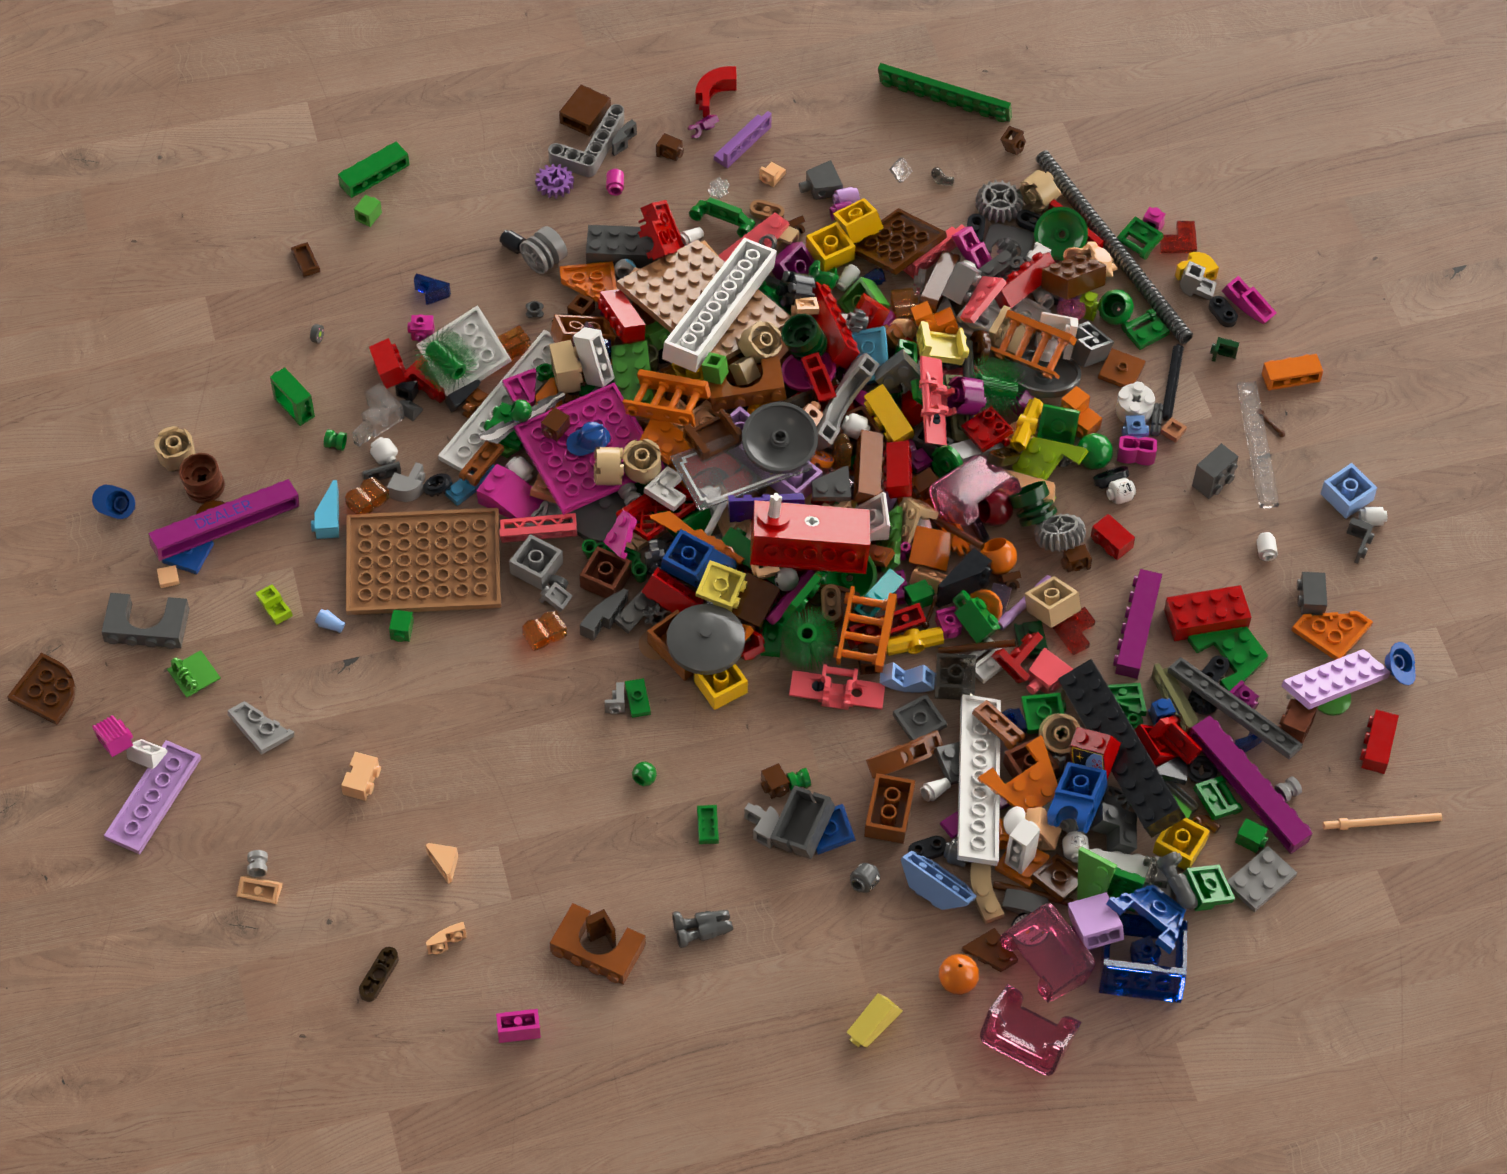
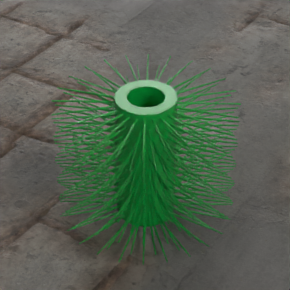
M437 334V340H434L433 337V341L428 346H423L427 347L423 349L425 351L423 352L424 354L420 353L422 356L425 355L420 364L425 365L423 367L425 368V370L423 369V375H427L431 381L435 380L430 375L437 377V380H440L437 382H440V384L444 380L447 382L448 379L449 384H451L450 380L456 383L458 379L459 388V378L464 376L466 371L470 370L466 369L467 366L472 367L470 364H465L468 362L466 359L470 355H474V353L464 352V347H467V345H462L461 347L459 343H456L459 341H455L447 334H445L447 337H443L444 334H442L438 341Z
M978 357V367L976 369L978 373L974 372L975 377L973 378L981 379L984 382V396L987 400L986 409L992 402L994 405L992 407L994 409L998 408L997 412L1001 413L1000 408H1003L1005 402L1008 415V408L1009 410L1011 409L1009 401L1013 402L1011 401L1012 399L1017 401L1016 395L1020 393L1018 389H1022L1018 388L1020 386L1017 383L1019 380L1016 381L1017 376L1020 374L1016 375L1017 373L1014 372L1018 371H1011L1008 365L1006 367L1005 363L1004 367L1003 364L1000 367L1001 365L1000 363L997 364V360H995L996 364L994 362V365L992 361L989 365L986 360L985 369L982 374L981 366L984 367L985 361L983 357V365L981 361L979 371L980 359Z
M808 610V621L805 611L804 623L798 611L799 618L796 615L794 616L795 618L790 619L794 625L786 630L787 624H785L783 634H778L781 635L779 637H787L779 639H787L781 641H786L783 642L787 643L784 644L787 645L785 646L787 647L786 649L794 654L789 662L792 660L797 661L803 666L807 663L808 669L809 658L812 669L811 655L812 659L814 656L819 668L818 661L820 664L825 662L821 658L826 659L825 655L827 652L832 650L833 644L836 645L835 643L838 642L829 641L837 640L830 639L837 638V636L831 637L833 636L830 635L833 634L830 633L832 631H829L831 629L827 628L828 626L826 625L823 626L824 622H820L821 620L824 621V619H820L814 614L811 616L813 610L811 613Z

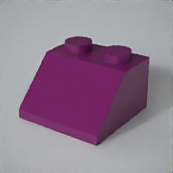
M803 242L791 243L776 256L772 273L779 280L782 279L784 271L808 274L809 267L815 260Z

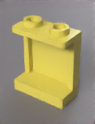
M921 321L916 333L919 355L941 359L943 363L962 365L965 358L969 355V348L966 346L967 337L964 335L963 328L959 327L955 335L929 330L928 322Z

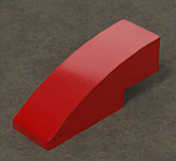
M819 352L802 357V367L818 402L837 397Z

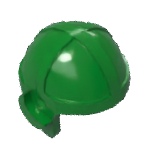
M815 260L809 267L808 275H812L815 282L822 285L826 284L832 290L839 280L837 268L833 267L827 272H822L820 270L821 262Z

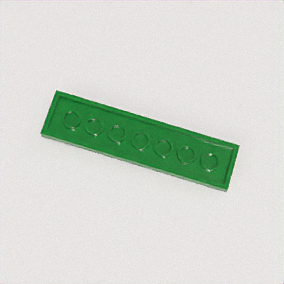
M883 63L879 64V79L885 87L895 86L902 92L911 91L918 97H930L934 102H947L946 104L950 107H956L957 105L963 107V110L967 112H979L983 117H996L995 119L999 122H1010L1012 118L1010 102Z

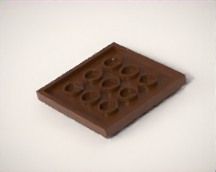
M898 208L881 220L883 229L879 230L878 233L863 238L862 241L854 243L856 246L855 255L896 275L946 239L947 234L946 231Z

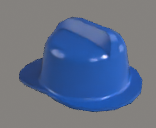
M593 421L587 422L581 429L576 430L567 438V449L576 456L588 455L595 451V447H606L610 442V433L603 424Z
M106 484L98 487L93 493V506L104 515L116 519L128 518L135 510V498L128 490Z
M1397 642L1393 644L1390 652L1386 655L1385 666L1398 682L1409 686L1414 683L1416 677L1414 653L1406 643Z

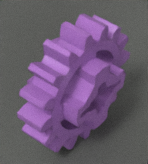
M552 164V167L545 165V170L540 168V173H536L535 183L537 190L541 191L542 195L548 194V198L554 195L555 199H557L558 195L564 197V192L569 194L570 189H573L574 177L572 176V171H568V167L561 168V164L555 167Z

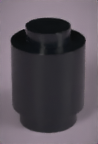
M505 230L501 234L499 241L505 248L519 254L521 253L520 244L526 239L512 230Z

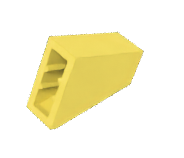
M878 993L847 1031L851 1036L849 1040L858 1047L860 1045L868 1047L903 1010L889 998Z

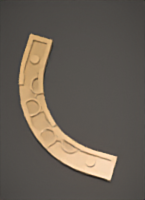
M972 862L970 869L971 890L977 896L974 901L984 923L987 924L1004 918V912L996 898L991 883L992 865Z

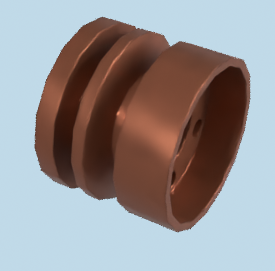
M196 453L190 455L181 463L179 475L191 500L197 503H206L220 497L224 491L225 482L219 465L213 456L207 453Z

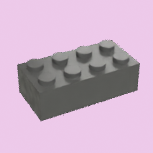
M588 225L586 264L613 261L615 267L619 260L630 259L636 264V268H643L659 259H648L646 253L653 249L654 244L653 240L648 236L639 237L640 227Z

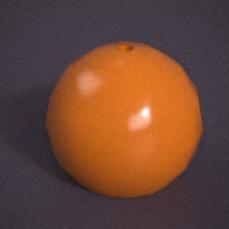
M1005 538L991 539L980 550V553L992 560L991 574H1006L1016 564L1017 550Z
M953 954L942 962L939 968V979L946 991L955 995H963L975 988L979 981V969L971 957L965 954Z

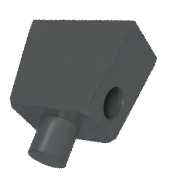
M831 160L807 170L806 181L799 183L800 192L810 191L815 200L832 198L835 190L843 189V184Z

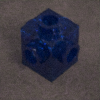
M1150 935L1131 942L1130 958L1133 965L1137 966L1140 972L1144 970L1151 971L1159 965L1162 953L1159 946L1154 944Z

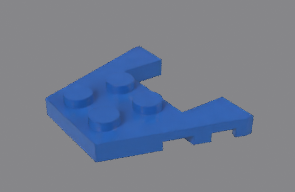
M1154 884L1137 889L1131 894L1124 893L1118 898H1109L1106 905L1120 916L1129 907H1132L1140 916L1149 920L1155 928L1160 929L1163 933L1158 937L1155 944L1169 955L1175 948V941L1178 938V931L1186 909L1182 908Z

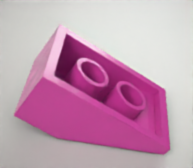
M499 464L494 466L477 489L478 504L487 508H499V514L509 519L531 517L534 511L540 508L544 500L530 496L532 486L513 471Z

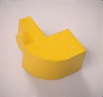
M1191 252L1188 255L1187 261L1177 264L1175 277L1178 281L1181 280L1184 269L1189 261L1206 268L1203 277L1211 281L1217 279L1219 267L1205 253Z

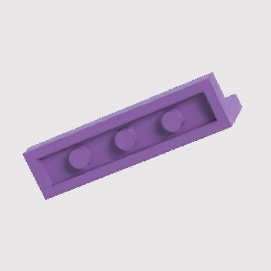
M767 111L763 116L756 115L714 155V160L725 168H729L771 128L772 113Z

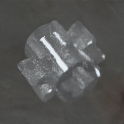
M718 177L709 183L708 192L711 197L716 196L719 199L729 193L727 189L730 187L727 179L722 180L721 177Z

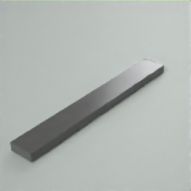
M1182 657L1168 668L1169 674L1290 760L1302 749V743Z

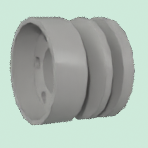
M543 226L533 236L520 244L522 257L530 268L539 274L547 272L548 269H551L554 264L559 263L568 254L566 245L560 235L548 226Z

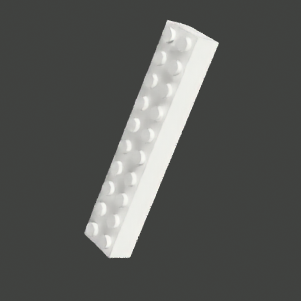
M743 238L665 340L662 359L696 372L708 353L713 350L774 268L777 250Z

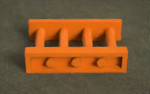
M1007 310L1005 317L1010 320V326L999 349L991 346L990 350L994 353V357L1001 360L1006 358L1039 371L1043 377L1052 380V377L1059 379L1060 376L1054 371L1064 347L1068 344L1074 346L1077 339L1070 333ZM1022 325L1026 327V332L1016 354H1010L1006 352L1016 328ZM1037 331L1042 333V338L1030 362L1023 359L1022 356L1032 334H1035ZM1055 338L1058 345L1047 368L1038 365L1048 341Z
M639 369L637 377L640 389L633 401L623 400L626 414L681 424L683 426L691 424L692 427H695L696 423L692 411L699 398L709 399L711 392L708 381ZM647 389H655L657 392L650 404L641 402ZM665 392L674 393L668 407L658 405ZM682 395L691 396L685 410L675 409Z
M851 586L850 593L846 592L844 603L847 604L839 646H835L833 657L836 658V665L841 664L842 657L872 662L875 665V672L883 673L897 594L889 593L888 599L884 600L855 596V587ZM856 603L883 608L885 617L875 618L852 614V604ZM849 621L879 626L882 629L881 635L871 636L847 631ZM845 639L875 644L878 647V652L867 654L845 650Z

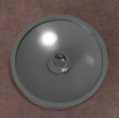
M1036 350L1025 351L1022 358L1031 362ZM1061 354L1054 369L1060 376L1059 379L1052 377V380L1043 377L1039 371L1011 360L1009 362L1013 366L1010 370L1016 369L1018 372L1014 373H1017L1016 375L1020 374L1017 376L1016 381H1020L1018 388L1022 389L1018 390L1021 392L1027 390L1031 396L1040 398L1062 397L1080 384L1081 369L1079 365L1071 358L1070 360L1063 359V354ZM1039 360L1038 365L1043 366L1045 368H1047L1049 362H1044L1041 360Z
M773 402L765 404L750 414L743 427L742 445L746 456L756 467L769 473L788 474L798 471L810 462L817 449L818 431L814 420L805 410L791 403Z
M618 491L568 513H576L578 536L584 540L592 539L596 543L604 542L606 535L616 522V512L626 506L625 500L619 496Z
M699 604L686 608L672 620L667 631V647L672 659L681 668L695 674L712 675L729 669L740 659L745 647V632L740 620L731 611L713 604Z

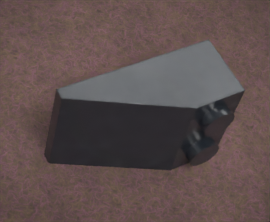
M973 548L938 585L936 606L940 608L953 603V598L962 590L971 595L975 591H979L982 588L985 589L990 583L989 577L992 572V560Z

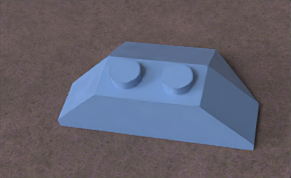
M910 851L901 858L909 887L917 895L930 901L933 906L945 910L967 906L976 899V894L972 892L966 883L936 862L917 855L914 851Z

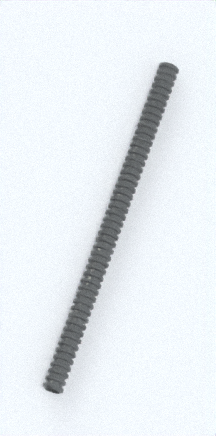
M1049 151L1040 152L1036 157V162L1039 163L1045 173L1050 172L1053 175V181L1057 188H1059L1074 210L1083 217L1089 229L1104 241V248L1114 258V261H1116L1126 276L1129 277V280L1132 281L1157 315L1160 316L1163 323L1166 324L1180 344L1190 341L1193 333L1164 296H1162L1161 292L1152 284L1146 273L1143 272L1134 258L1131 257L1130 253H1128L1115 234L1109 229L1100 215L1091 207V204L1085 199Z

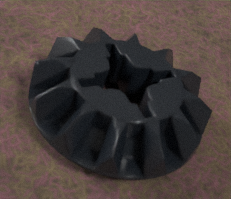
M436 474L426 480L423 490L430 497L439 496L442 493L445 494L446 490H450L453 482L448 474Z
M1193 690L1191 691L1188 701L1196 713L1208 715L1218 709L1208 701L1203 705L1202 697Z
M1197 756L1191 764H1187V776H1189L1191 782L1201 783L1217 776L1218 769L1206 756ZM1201 765H1203L1204 771L1202 776H1200L1198 771Z

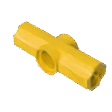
M1029 399L1024 413L1020 414L1016 431L1010 442V446L1014 450H1026L1031 436L1035 434L1044 404L1040 399Z
M936 627L922 631L913 628L905 631L903 635L890 637L886 654L888 656L904 652L917 654L927 647L944 644L942 628Z

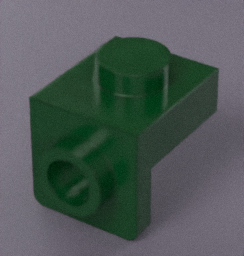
M1218 337L1217 343H1213L1211 347L1212 361H1216L1218 354L1235 359L1240 342Z

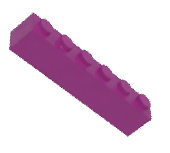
M1140 569L1139 575L1134 576L1132 586L1136 588L1135 592H1130L1128 602L1132 604L1131 607L1126 608L1124 618H1128L1127 623L1123 622L1121 634H1124L1123 639L1119 638L1117 650H1120L1119 655L1115 654L1113 666H1116L1115 674L1138 679L1163 575L1161 573Z

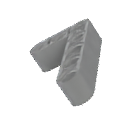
M613 104L609 107L585 151L559 143L551 144L548 148L549 163L551 165L554 164L555 167L561 164V168L568 167V171L585 177L594 176L611 148L615 135L625 122L623 106Z

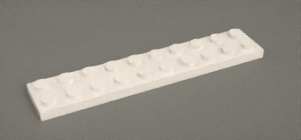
M543 330L502 380L533 368L536 369L537 366L543 363L551 365L549 344L554 343L550 332ZM537 372L535 395L548 381H538ZM502 380L440 452L438 460L461 471L485 443V440L479 439L478 436L485 432L484 424L487 419H492L494 407L496 405L500 406L502 402L511 406L513 404L503 386Z
M962 694L960 706L957 860L997 866L999 862L1000 795L995 794L988 786L979 782L977 778L992 767L1000 777V739L972 713L976 707L986 700L1001 712V700Z

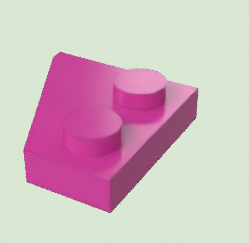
M535 368L502 380L512 403L521 399L526 400L531 406L535 405Z
M625 510L617 517L614 526L604 540V543L623 559L627 557V553L624 552L626 543H631L633 530L637 523V519Z

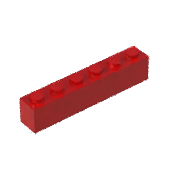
M815 282V288L812 287V293L817 298L819 314L811 316L817 321L827 337V351L832 361L847 369L860 354L857 348L858 344L853 339L852 332L848 329L846 320L841 315L842 311L837 306V301L832 296L830 287L826 284L822 285Z

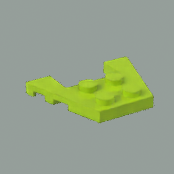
M1032 437L1026 450H1023L1018 462L1012 468L1017 473L1047 480L1063 456L1080 465L1089 451L1084 447Z

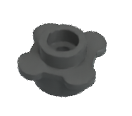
M538 301L527 303L526 317H543L542 309L544 305Z

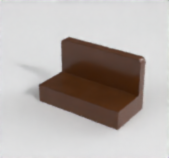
M605 909L586 917L587 937L590 942L606 936L611 947H615V927Z

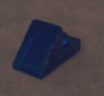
M416 273L414 277L415 290L425 293L426 305L450 297V283Z

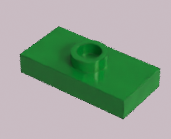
M644 678L625 681L631 717L651 715Z
M717 805L697 806L699 844H719Z

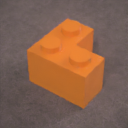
M925 301L911 308L918 327L921 321L928 322L930 331L957 334L959 325L951 307L933 314L928 301Z
M1078 386L1074 387L1062 398L1060 407L1080 411L1076 436L1083 438L1101 429L1102 417L1089 408L1090 396Z

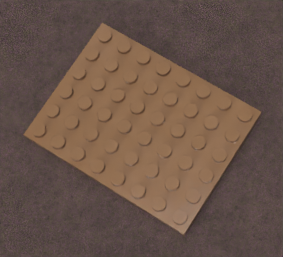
M696 240L678 249L677 252L617 280L616 287L672 333L725 262L699 240ZM757 289L711 353L724 355L728 360L742 352L738 347V342L744 330L762 321L770 322L779 331H782L783 325L792 316Z
M499 508L347 515V615L393 613V610L426 612L501 608Z

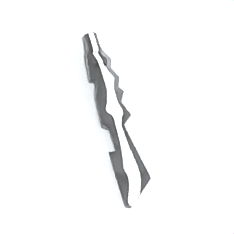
M561 391L554 396L538 401L536 406H532V415L529 419L554 408L556 403L565 398V394ZM511 420L504 424V421L478 437L479 439L498 444L514 430L515 425L520 423Z

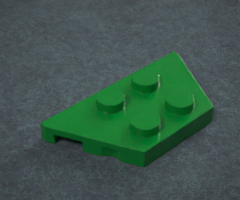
M819 570L813 575L790 603L780 620L776 623L777 626L783 628L782 623L786 620V617H792L791 614L794 615L797 608L799 613L804 609V606L809 601L807 598L810 597L812 599L818 592L819 584L828 574L827 571Z

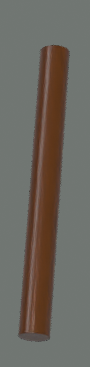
M937 517V520L929 518L933 523L980 550L984 548L985 543L942 518Z
M1009 639L938 648V654L947 655L1016 647V640Z
M995 880L993 884V889L1005 891L1008 888L1026 891L1048 898L1049 902L1066 906L1074 900L1067 898L1061 903L1046 892Z

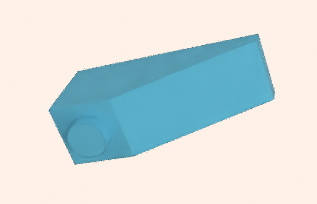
M337 480L332 481L314 513L315 520H311L312 532L316 533V539L339 538V489Z

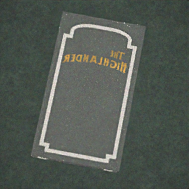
M730 434L705 444L711 453L735 441V438ZM742 442L704 461L701 459L702 453L698 448H692L670 457L700 511L728 501V495H734L737 498L813 469L812 464L809 462L798 471L788 474H773L763 471L748 459Z

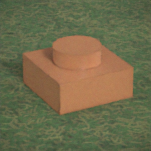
M1171 417L1161 429L1160 434L1176 443L1186 432L1187 426Z

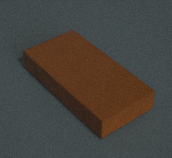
M308 242L291 247V252L303 278L320 272V267Z

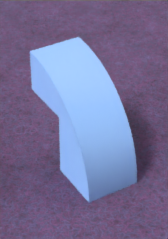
M892 662L884 665L883 673H880V684L902 692H927L934 690L935 673L924 664L903 670Z

